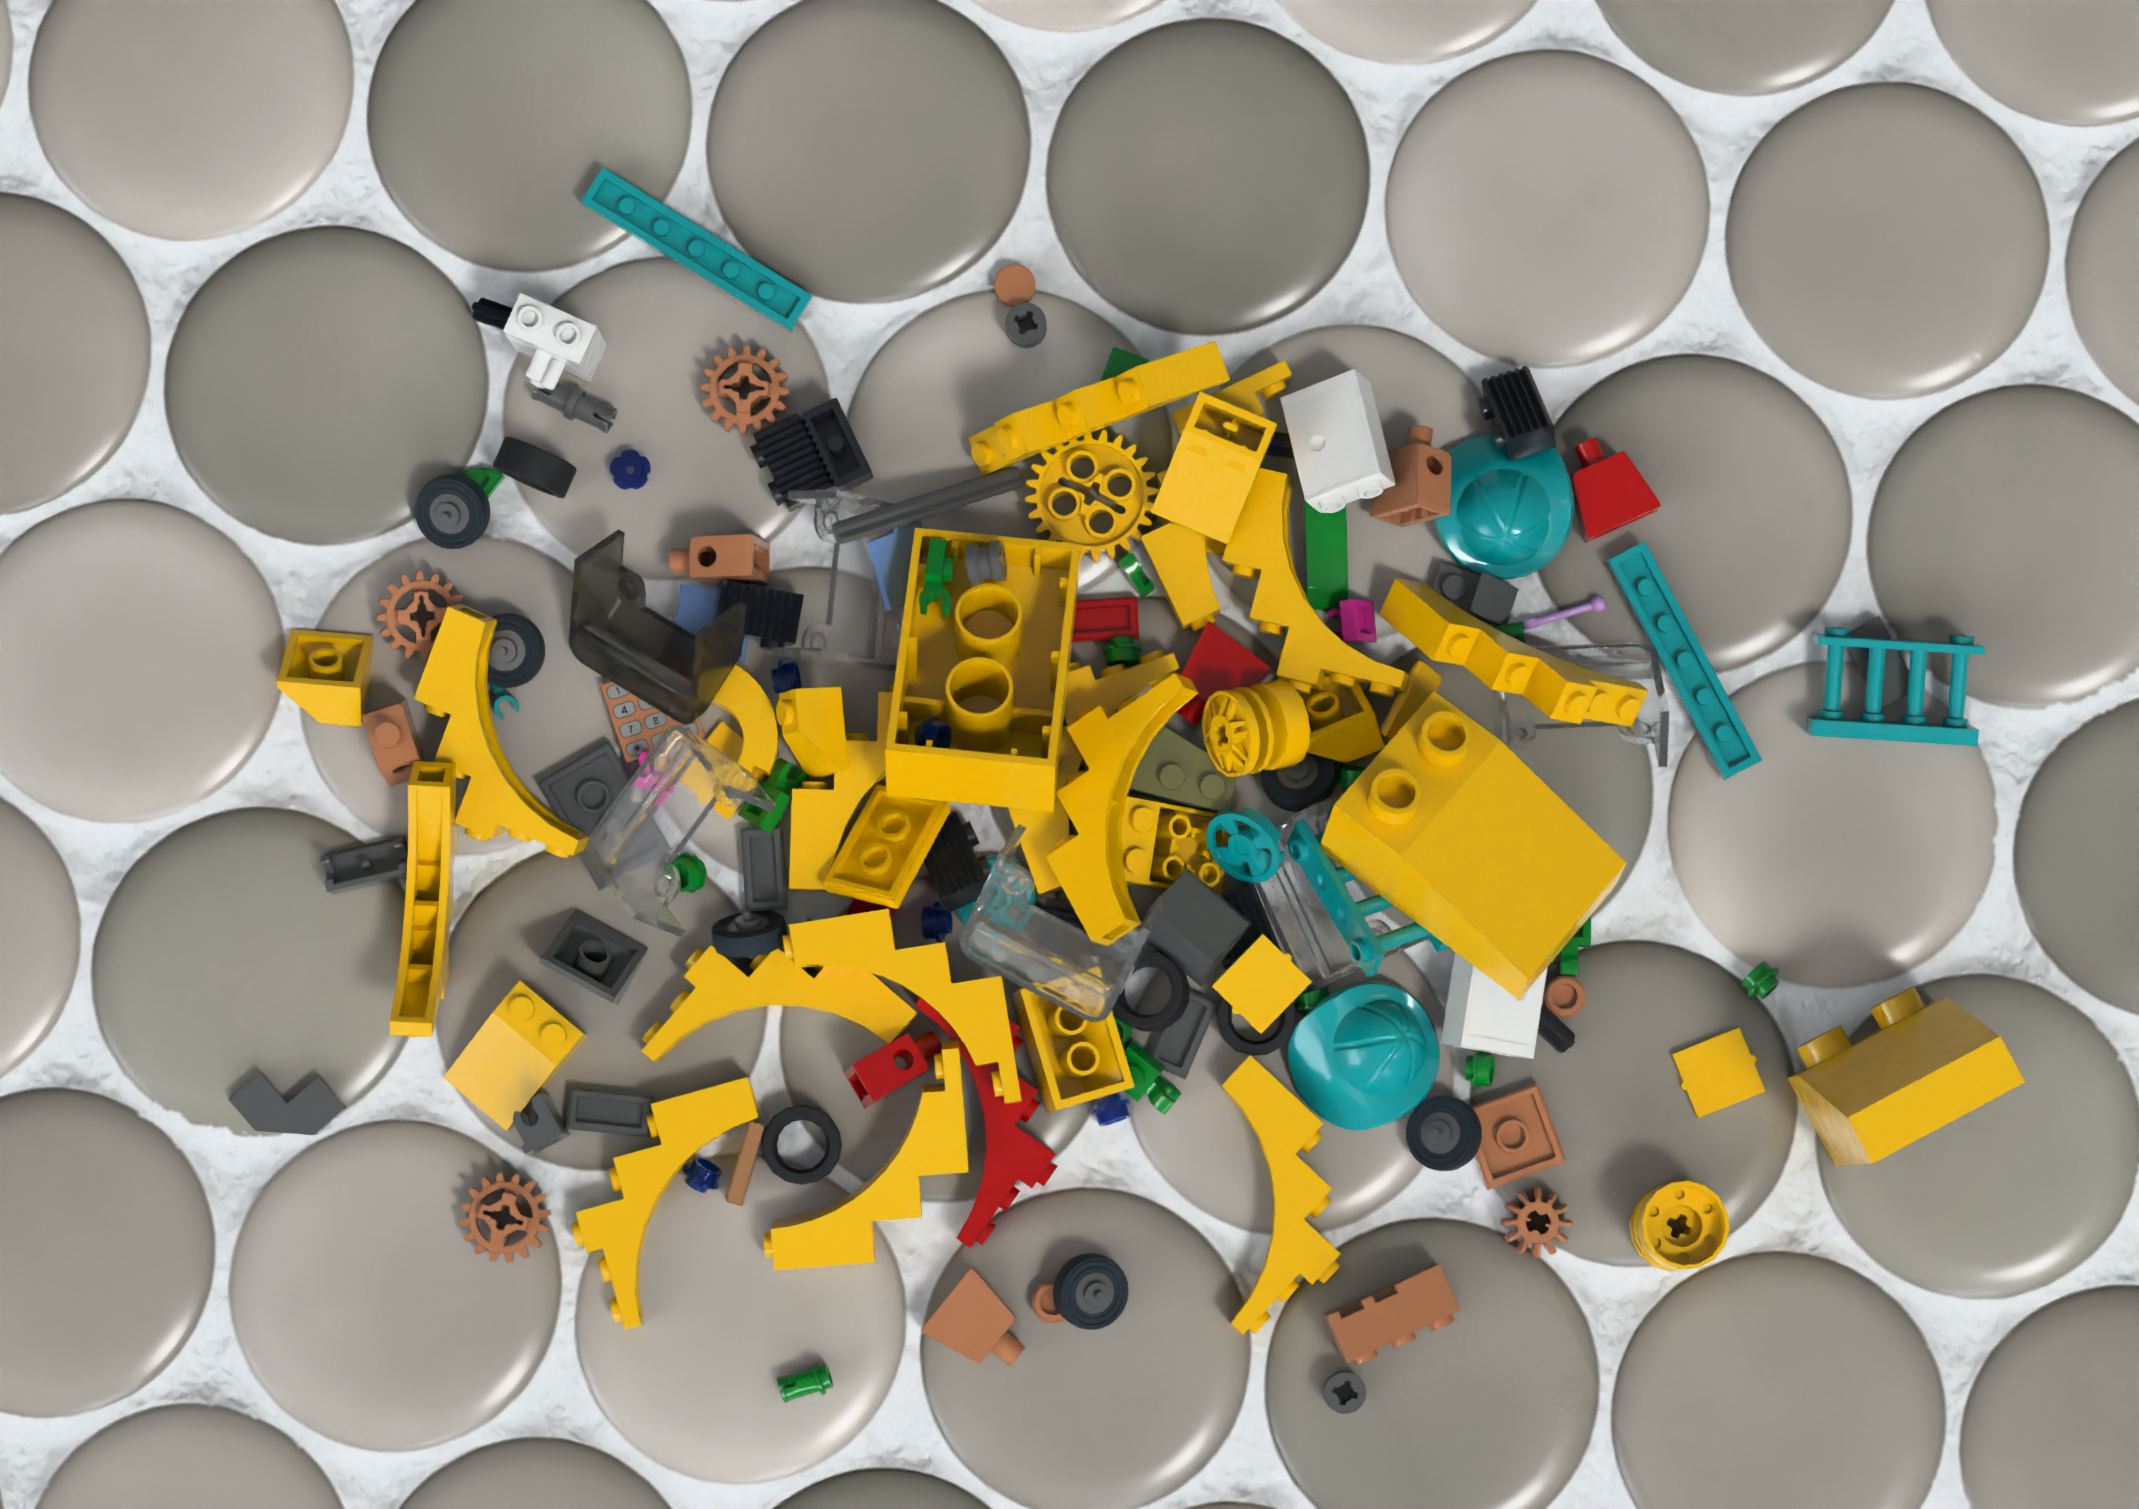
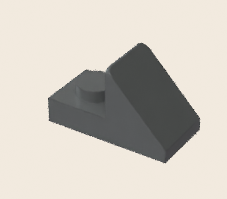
M1442 562L1439 565L1432 589L1465 612L1495 626L1508 623L1519 590L1488 573L1482 572L1478 575Z

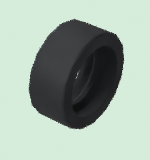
M512 437L504 438L493 463V467L501 473L558 498H565L577 471L576 467L569 462L534 445Z
M1139 950L1126 955L1114 966L1108 978L1107 996L1112 1011L1122 1022L1140 1031L1158 1032L1171 1027L1182 1017L1189 1003L1190 986L1186 974L1171 958L1157 951ZM1144 967H1156L1164 971L1172 985V995L1168 1005L1153 1015H1140L1134 1012L1127 1004L1125 998V985L1129 977Z
M1221 997L1216 1011L1217 1027L1224 1041L1235 1051L1251 1056L1267 1055L1281 1048L1291 1036L1296 1022L1295 1005L1293 1002L1280 1014L1281 1021L1278 1029L1271 1037L1261 1041H1251L1243 1038L1235 1030L1231 1015L1233 1006Z
M805 1105L788 1107L773 1116L764 1130L761 1144L764 1160L772 1173L786 1182L800 1185L818 1182L829 1175L838 1163L842 1149L840 1131L832 1118L818 1108ZM799 1120L810 1121L819 1126L825 1135L827 1143L825 1155L820 1163L804 1170L794 1169L785 1164L778 1153L777 1147L779 1134L784 1127Z

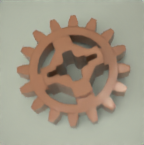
M749 345L744 346L743 354L737 355L732 347L728 348L729 358L725 361L717 355L713 357L717 365L716 370L707 368L704 370L705 376L711 381L710 383L700 385L701 392L710 394V397L702 402L704 409H716L710 416L713 423L723 418L725 420L724 431L729 433L734 425L739 426L741 436H746L748 427L754 426L755 430L759 431L763 429L761 423L764 421L771 425L776 423L773 415L775 411L786 412L787 408L780 401V398L789 397L790 389L780 387V384L787 381L788 376L786 372H775L780 365V361L777 358L766 362V350L762 348L754 356ZM738 366V371L732 377L722 379L728 370ZM757 366L764 370L772 383L760 381L755 375L754 367ZM743 382H749L751 388L756 391L750 392L748 399L743 400L735 389H741ZM719 398L730 400L736 406V415L725 410L719 402ZM761 402H769L764 410L753 415V409Z
M417 570L414 581H410L405 574L400 575L402 585L399 588L392 584L386 586L392 595L390 599L379 598L378 603L386 607V613L377 614L376 620L387 623V627L383 628L379 633L382 637L389 635L394 637L389 646L392 650L403 645L405 646V658L409 659L413 651L416 650L419 651L421 660L425 661L427 660L428 650H432L435 640L430 641L431 631L438 623H442L447 607L459 603L463 596L462 594L453 596L449 594L453 587V583L450 580L440 586L438 584V573L434 572L428 581L424 580L422 571ZM428 588L438 592L445 599L448 606H435L429 600ZM412 589V600L404 608L394 609L399 598ZM420 596H422V603L425 609L433 612V617L425 621L423 635H421V628L418 622L410 619V613L416 612L418 609ZM395 624H407L414 631L415 642L404 638L398 632Z
M499 1172L494 1184L487 1177L481 1178L484 1189L479 1191L475 1188H470L468 1192L474 1198L473 1202L461 1203L460 1206L469 1212L468 1218L459 1220V1225L470 1226L471 1232L465 1235L464 1240L472 1241L476 1239L478 1244L474 1252L478 1255L486 1249L490 1250L489 1261L496 1262L500 1253H504L507 1263H513L514 1252L517 1251L523 1258L529 1257V1250L527 1248L529 1244L538 1248L542 1246V1242L536 1237L538 1232L550 1231L548 1226L541 1223L543 1217L551 1215V1210L540 1208V1203L547 1198L546 1195L539 1194L534 1196L532 1193L536 1186L534 1181L528 1182L525 1186L520 1185L521 1174L515 1173L511 1182H507L504 1172ZM505 1189L501 1200L492 1205L482 1203L491 1193ZM520 1195L524 1196L529 1202L533 1218L524 1214L519 1205ZM506 1206H509L510 1215L514 1216L517 1220L523 1221V1224H506L504 1229L500 1228L501 1221L487 1212L504 1211ZM478 1218L485 1220L491 1230L490 1241L481 1232ZM519 1230L528 1232L520 1242L506 1246L511 1234Z

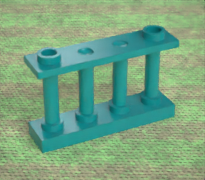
M1825 627L1824 634H1813L1814 643L1828 646L1823 709H1819L1818 717L1807 716L1806 733L1811 736L1978 746L1979 729L1968 726V719L1964 718L1969 654L1985 655V646L1974 644V636L1949 635V642L1849 636L1850 629L1840 627ZM1844 646L1869 648L1864 712H1860V719L1843 718L1844 711H1840ZM1886 649L1911 650L1906 715H1901V722L1885 721V714L1881 713ZM1927 651L1952 653L1947 717H1943L1942 724L1926 723L1927 717L1923 716Z
M1305 819L1296 822L1287 841L1289 854L1296 863H1299L1347 943L1351 958L1356 964L1360 965L1367 978L1375 975L1386 954L1384 951L1425 937L1431 941L1437 952L1450 948L1416 922L1375 936L1364 917L1394 907V905L1379 894L1354 902L1344 883L1358 878L1342 866L1334 869L1320 845L1324 832L1314 835Z

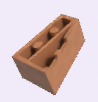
M1435 1264L1327 1312L1323 1316L1343 1361L1347 1363L1354 1361L1355 1365H1359L1378 1356L1376 1349L1389 1343L1392 1344L1393 1348H1397L1416 1339L1414 1332L1429 1325L1431 1330L1435 1331L1453 1323L1455 1320L1452 1314L1460 1311V1308L1440 1264Z

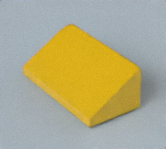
M1420 660L1414 663L1408 674L1410 682L1407 693H1398L1379 729L1382 739L1387 742L1391 741L1434 691L1436 692L1441 683V676Z

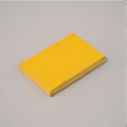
M876 784L822 882L826 891L898 909L952 809L949 802L887 795L885 785Z

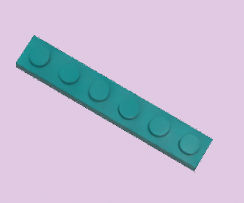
M603 167L581 200L583 206L789 332H792L813 299L812 295Z
M1645 541L1609 559L1607 564L1723 780L1762 761Z

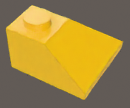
M291 629L277 679V688L320 723L337 724L340 726H362V715L366 711L369 697L374 636Z
M1327 675L1323 691L1311 688L1310 694L1299 693L1309 717L1310 740L1308 753L1349 763L1384 748L1375 713L1358 682L1354 683L1353 688L1340 686L1329 682L1330 675Z
M841 687L799 688L779 694V701L776 706L777 721L782 725V735L803 771L807 774V778L809 780L819 779L849 770Z

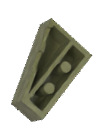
M1163 726L1151 741L1137 766L1129 793L1211 813H1219L1224 808L1230 806L1236 777L1225 776L1217 770L1207 752Z

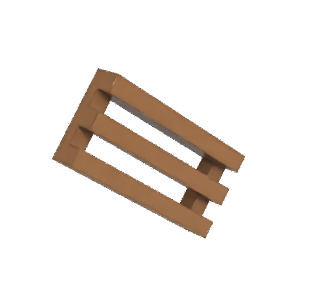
M750 1122L747 1125L725 1197L728 1203L743 1206L761 1148L765 1125Z

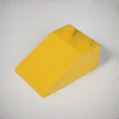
M519 980L492 1012L443 1078L503 1129L508 1131L514 1124V1112L518 1111L522 1114L532 1103L531 1098L543 1090L588 1035L527 983Z

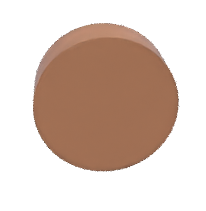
M1010 264L1003 267L995 277L994 288L996 296L1003 304L1010 307L1020 303H1028L1035 293V278L1032 272L1020 264Z
M1570 976L1554 978L1546 985L1543 993L1544 1005L1556 1017L1568 1018L1579 1013L1586 1000L1583 985L1577 979Z
M1055 1281L1045 1282L1040 1285L1032 1297V1307L1035 1314L1047 1323H1059L1065 1320L1058 1312L1054 1303L1053 1286Z

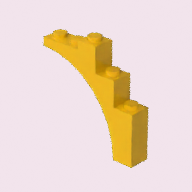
M1214 341L1136 366L1113 378L1075 389L1055 400L1012 413L994 422L993 426L968 438L971 444L972 458L979 466L982 476L1093 431L1199 394L1200 391L1205 392L1230 380L1218 345Z
M1259 468L1230 540L1226 544L1222 561L1228 567L1233 568L1231 572L1233 575L1255 580L1256 575L1260 574L1249 618L1259 625L1258 631L1282 637L1283 632L1287 631L1276 675L1282 681H1286L1295 687L1297 692L1303 694H1310L1311 688L1323 691L1327 675H1330L1329 682L1340 686L1353 688L1354 683L1359 682L1371 685L1369 691L1378 695L1394 697L1395 691L1406 694L1410 677L1405 671L1376 662L1346 645L1324 624L1310 605L1297 577L1289 542L1288 513L1294 481L1286 473Z
M1395 578L1379 613L1382 618L1430 659L1464 666L1492 690L1523 695L1550 719L1581 724L1583 718L1632 727L1649 691L1638 682L1586 669L1531 647L1475 618L1424 583Z
M462 604L448 606L414 699L424 703V710L433 715L447 718L448 714L451 715L434 761L455 763L457 778L468 779L469 776L471 777L454 823L465 827V834L481 841H488L489 838L493 839L501 836L506 828H509L508 834L525 842H531L532 839L546 844V851L559 857L568 858L569 855L573 856L583 852L590 836L562 821L534 797L516 775L500 745L491 716L487 686L489 650L498 619Z
M1163 650L1151 652L1139 658L1141 661L1140 665L1125 669L1124 663L1100 671L1102 678L1097 680L1094 678L1090 665L1081 668L1079 662L1070 664L1064 715L1066 726L1063 727L1056 792L1067 785L1066 780L1079 771L1083 762V757L1067 730L1068 726L1077 721V715L1088 707L1099 705L1117 712L1118 706L1121 703L1138 695L1152 685L1159 677L1179 672V666L1174 653L1165 656ZM1055 795L1054 812L1007 807L1038 896L1062 889L1046 859L1047 855L1056 850V844L1069 836V815L1058 795Z
M1169 673L1159 677L1152 683V689L1140 697H1132L1118 706V712L1101 705L1091 706L1080 712L1076 717L1077 721L1067 727L1089 770H1082L1070 776L1066 780L1067 785L1058 790L1056 794L1079 834H1073L1060 840L1055 846L1056 850L1047 855L1046 859L1091 941L1105 946H1109L1141 924L1129 896L1122 865V822L1126 797L1135 771L1151 741L1172 715L1198 694L1192 680L1177 673Z
M888 685V692L878 691L877 741H869L870 734L845 733L849 770L834 774V790H826L827 783L802 782V789H792L789 889L791 891L827 892L822 882L841 849L850 823L862 802L873 791L875 785L879 784L886 776L885 749L894 685Z
M413 761L408 782V857L405 911L397 982L389 1021L390 1035L432 1037L440 999H444L449 978L448 932L454 910L452 868L458 846L457 824L454 823L457 817L455 763Z
M710 945L706 951L699 947L684 964L689 971L683 977L696 988L692 993L685 989L669 1007L674 1013L664 1025L657 1021L642 1038L646 1046L641 1051L653 1062L657 1063L680 1040L707 1023L738 1011L766 1006H803L835 1013L866 1027L888 1044L902 1034L918 1013L872 973L844 967L815 966L814 968L819 973L813 978L802 968H797L792 959L786 960L785 953L778 948L769 953L758 955L749 966L754 972L748 977L725 956L718 954L716 949Z
M1249 1055L1220 1087L1242 1110L1259 1139L1270 1172L1274 1206L1272 1236L1264 1267L1250 1296L1230 1321V1324L1242 1335L1248 1329L1255 1334L1267 1322L1271 1315L1266 1310L1276 1299L1284 1303L1299 1287V1284L1294 1280L1299 1274L1312 1285L1317 1279L1324 1284L1340 1267L1335 1260L1341 1254L1304 1220L1308 1214L1314 1219L1317 1218L1332 1201L1326 1196L1332 1188L1296 1155L1300 1149L1307 1154L1323 1137L1318 1129L1324 1123Z
M749 1077L652 1103L653 1113L646 1115L652 1138L660 1137L661 1145L613 1158L615 1167L609 1168L615 1193L622 1191L624 1199L575 1212L578 1221L571 1222L577 1246L584 1245L586 1253L603 1249L605 1257L598 1258L601 1274L605 1283L612 1281L616 1297L609 1299L615 1323L623 1322L624 1329L644 1324L639 1296L640 1255L648 1223L661 1195L677 1172L704 1146L731 1129L761 1118Z

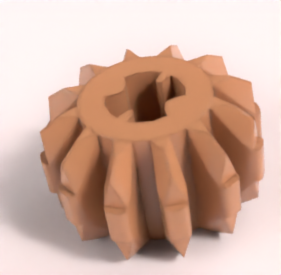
M1533 1187L1532 1202L1529 1201L1523 1190L1516 1193L1517 1199L1522 1206L1519 1208L1511 1202H1506L1504 1206L1508 1211L1515 1214L1514 1219L1502 1218L1500 1220L1501 1225H1514L1515 1228L1514 1231L1504 1236L1505 1241L1511 1242L1520 1237L1521 1241L1516 1247V1252L1519 1254H1523L1529 1243H1532L1531 1254L1533 1258H1540L1541 1243L1544 1244L1546 1251L1550 1255L1555 1254L1557 1250L1551 1239L1554 1237L1562 1243H1567L1569 1239L1565 1234L1558 1231L1559 1226L1571 1227L1573 1225L1572 1220H1559L1558 1217L1559 1214L1569 1209L1568 1204L1562 1203L1553 1208L1552 1204L1557 1198V1193L1554 1191H1550L1544 1202H1541L1542 1191L1540 1187ZM1532 1211L1536 1215L1546 1216L1547 1224H1542L1546 1228L1541 1234L1537 1230L1527 1229L1526 1221H1531L1527 1216Z

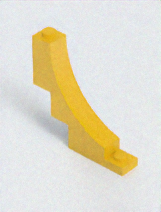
M1283 360L1210 396L1263 417L1264 410L1257 396L1263 394L1265 399H1269L1287 390L1285 383L1291 381L1292 373L1286 361ZM1195 402L1173 412L1172 419L1180 436L1183 433ZM1167 470L1158 473L1156 476V481L1160 488ZM1170 522L1141 536L1140 543L1182 631L1191 627L1193 632H1198L1204 629L1208 622L1216 623L1214 616L1220 613L1221 608L1212 588L1207 568L1205 535Z
M889 909L789 924L790 934L783 935L786 960L794 959L797 968L830 966L862 970L884 977L907 988L938 1011L953 1027L967 1047L976 1066L999 1064L1000 1071L991 1072L995 1097L1004 1096L1005 1104L1022 1102L1002 976L952 984L946 943L942 942L896 950Z
M959 1041L942 1042V1054L934 1055L936 1080L944 1079L945 1083L923 1085L918 1107L910 1127L900 1145L872 1178L851 1194L817 1211L796 1217L772 1220L771 1233H764L765 1258H773L774 1270L875 1262L873 1221L922 1217L919 1176L969 1172Z

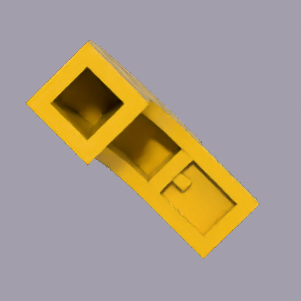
M716 655L698 694L700 699L732 715L743 731L744 743L742 753L721 794L724 802L738 808L742 799L750 800L759 779L753 777L755 771L767 777L771 775L778 758V726L770 700L758 682L742 668Z

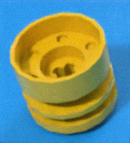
M1270 681L1253 684L1251 687H1237L1232 690L1216 691L1207 700L1202 719L1204 743L1209 758L1217 770L1225 776L1239 777L1248 773H1259L1262 770L1291 767L1304 759L1310 740L1309 717L1303 699L1295 687L1288 682Z
M1691 1181L1668 1183L1645 1193L1633 1208L1629 1223L1631 1241L1640 1257L1653 1267L1669 1272L1699 1268L1714 1260L1724 1248L1730 1229L1728 1213L1719 1196L1705 1185ZM1679 1218L1678 1226L1684 1229L1683 1234L1671 1236L1672 1228L1667 1225V1222Z

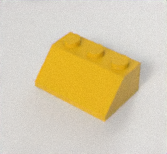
M1099 967L1026 987L1011 994L1047 1114L1135 1087Z

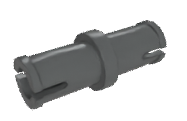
M557 383L553 390L543 388L550 391L551 394L541 389L533 390V400H538L563 412L564 418L571 421L576 418L602 430L604 433L609 432L613 423L599 417V415L607 419H616L618 410L616 408H611L587 397L586 391L578 387L572 390Z

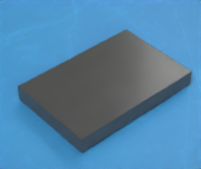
M610 741L537 782L556 816L590 836L585 850L578 854L600 891L672 849L640 792L632 791V778Z

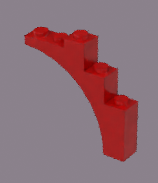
M920 997L915 1005L938 1024L951 1041H959L960 1052L975 1080L984 1111L986 1153L983 1178L973 1209L956 1238L971 1248L975 1241L983 1245L994 1230L996 1224L991 1222L990 1219L997 1209L1001 1207L1007 1211L1020 1192L1019 1189L1014 1187L1018 1179L1030 1188H1033L1036 1182L1042 1186L1046 1184L1058 1167L1052 1162L1056 1154L1015 1126L1019 1119L1027 1123L1040 1105V1102L1035 1099L1039 1091L1018 1077L1022 1102L1005 1104L1004 1096L995 1097L991 1072L1000 1071L999 1064L976 1066L967 1047L953 1027L938 1011ZM1009 1019L1015 1053L1023 1042V1039L1017 1036L1021 1031V1027Z

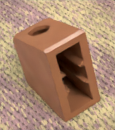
M1422 425L1409 426L1406 446L1388 451L1396 485L1383 489L1382 494L1373 498L1370 517L1400 527H1406L1450 515L1452 457L1446 451L1431 447L1432 428Z
M753 534L690 537V548L670 550L671 573H689L691 579L706 585H718L722 580L749 585H770V543ZM716 556V560H715V562L712 564V560H713V558Z
M403 699L366 711L362 715L378 769L390 786L409 781L413 761L426 762L407 699ZM408 765L407 767L396 769L398 767Z
M970 1268L921 1329L929 1337L978 1364L991 1351L1008 1366H1011L1026 1348L1007 1332L1017 1317L973 1268Z

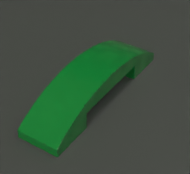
M1304 499L1306 596L1314 610L1340 608L1339 601L1348 600L1346 506L1334 513H1320Z

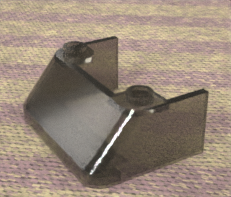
M618 529L574 560L569 630L570 649L579 662L679 723L691 724L704 715L741 657L746 604L739 601L697 631L696 636L645 606L646 590L644 581L637 573L622 565L625 533Z

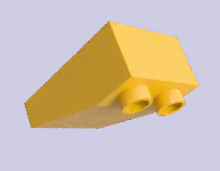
M915 528L885 749L887 795L1054 812L1080 573L1081 544ZM930 539L947 540L948 557L955 558L953 581L945 582L944 588L951 596V612L948 617L942 615V603L938 601L928 604L926 615L920 613L919 596L925 585V569ZM1001 540L1007 562L1006 581L996 582L993 579H985L982 584L972 585L966 567V545L977 543L979 546H988L991 541Z
M1435 691L1334 804L1320 844L1327 856L1519 1000L1617 885L1626 866V862L1501 740Z
M1915 986L1872 1007L1870 1011L1879 1029L1863 1038L1850 1043L1842 1026L1839 1025L1797 1047L1796 1049L1806 1068L1787 1077L1834 1166L1873 1164L2025 1083L2000 1035L1948 997L1935 999L1924 1005Z

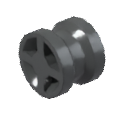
M1025 302L1017 304L1007 314L1005 322L1006 332L1013 344L1021 348H1032L1042 342L1046 335L1047 322L1041 308L1035 304Z
M1001 540L991 541L988 546H979L977 543L966 545V567L972 585L982 584L985 579H993L996 582L1006 581L1007 562Z
M1339 1371L1333 1373L1326 1380L1323 1386V1397L1326 1404L1332 1410L1341 1414H1349L1357 1411L1363 1405L1366 1398V1388L1363 1381L1357 1375L1349 1371Z

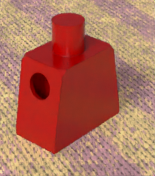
M1597 437L1574 447L1583 469L1572 473L1570 479L1574 492V506L1585 543L1655 513L1661 507L1659 500L1624 451L1606 458Z
M1208 622L1181 673L1182 676L1192 680L1198 694L1176 713L1186 722L1196 727L1203 718V710L1208 698L1216 691L1232 690L1237 687H1251L1253 684L1262 683L1271 673L1272 667L1211 622Z
M933 1031L924 1034L914 1041L910 1034L907 1033L855 1062L844 1074L864 1109L924 1075L929 1070L926 1062L933 1059L935 1054H942V1045ZM894 1058H903L907 1067L903 1070L898 1068L894 1063Z

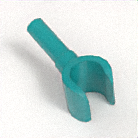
M490 684L496 698L494 711L499 718L505 719L499 710V703L502 700L512 701L516 712L519 711V703L514 696L507 694L504 688Z

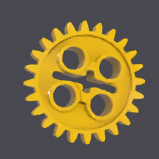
M1104 429L1098 440L1093 439L1092 434L1088 433L1084 435V440L1078 441L1076 438L1070 440L1066 446L1063 444L1055 446L1056 453L1054 455L1047 451L1041 452L1040 455L1046 464L1044 466L1032 464L1031 470L1039 476L1038 480H1026V487L1036 491V494L1025 497V504L1037 506V509L1028 514V519L1042 521L1035 530L1036 535H1043L1049 532L1050 537L1048 541L1081 544L1080 563L1086 552L1091 553L1094 564H1098L1100 552L1106 551L1112 561L1115 560V548L1118 546L1126 553H1129L1131 549L1128 539L1130 537L1141 542L1140 537L1142 534L1138 530L1139 526L1145 528L1152 527L1153 522L1145 516V513H1151L1154 503L1147 500L1157 496L1159 493L1158 488L1147 487V483L1156 478L1155 472L1143 473L1142 471L1148 463L1147 456L1135 460L1133 456L1136 453L1137 445L1133 444L1124 450L1121 448L1122 435H1119L1113 443L1107 442V430ZM1086 459L1090 461L1094 466L1092 475L1084 479L1074 476L1070 468L1076 460ZM1115 477H1123L1130 482L1131 490L1127 495L1117 497L1108 490V483ZM1064 478L1086 492H1090L1093 487L1099 489V497L1102 500L1125 508V513L1119 514L1110 507L1095 500L1091 506L1086 505L1083 493L1060 485L1058 480ZM1064 495L1071 497L1076 503L1075 510L1065 516L1057 514L1052 508L1054 500ZM1096 514H1106L1112 519L1113 527L1110 531L1099 534L1091 529L1089 522Z

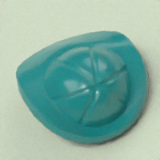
M1487 432L1464 440L1448 451L1452 457L1450 515L1433 519L1436 533L1451 557L1463 568L1480 575L1482 572H1485L1500 580L1528 576L1550 563L1562 550L1574 519L1572 482L1564 461L1555 447L1508 461L1504 449L1496 450L1491 434Z
M1385 981L1351 983L1327 995L1297 1024L1288 1044L1289 1070L1299 1096L1321 1118L1333 1125L1348 1130H1367L1395 1122L1413 1111L1429 1094L1437 1077L1440 1064L1439 1040L1430 1015L1421 1002L1408 991Z

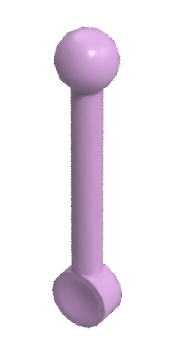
M1595 596L1588 603L1523 621V629H1532L1590 610L1601 612L1604 610L1606 603L1602 597Z

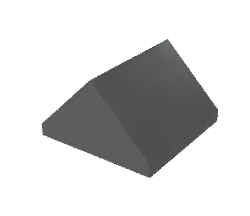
M1188 869L1148 908L1138 934L1160 953L1171 958L1187 976L1202 987L1252 922Z
M575 909L539 963L618 1005L645 957L648 948Z

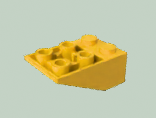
M1200 391L1151 513L1228 544L1275 433L1277 423Z
M1127 796L1121 829L1122 865L1127 885L1167 890L1189 869L1221 896L1225 871L1213 859L1206 842V830L1210 821L1217 813ZM1219 829L1215 833L1216 844L1228 845L1227 842L1230 834Z

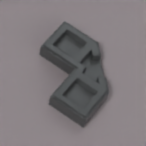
M260 1072L228 1099L255 1131L317 1135L347 1109L346 1105L320 1076L291 1101L287 1102L267 1077Z

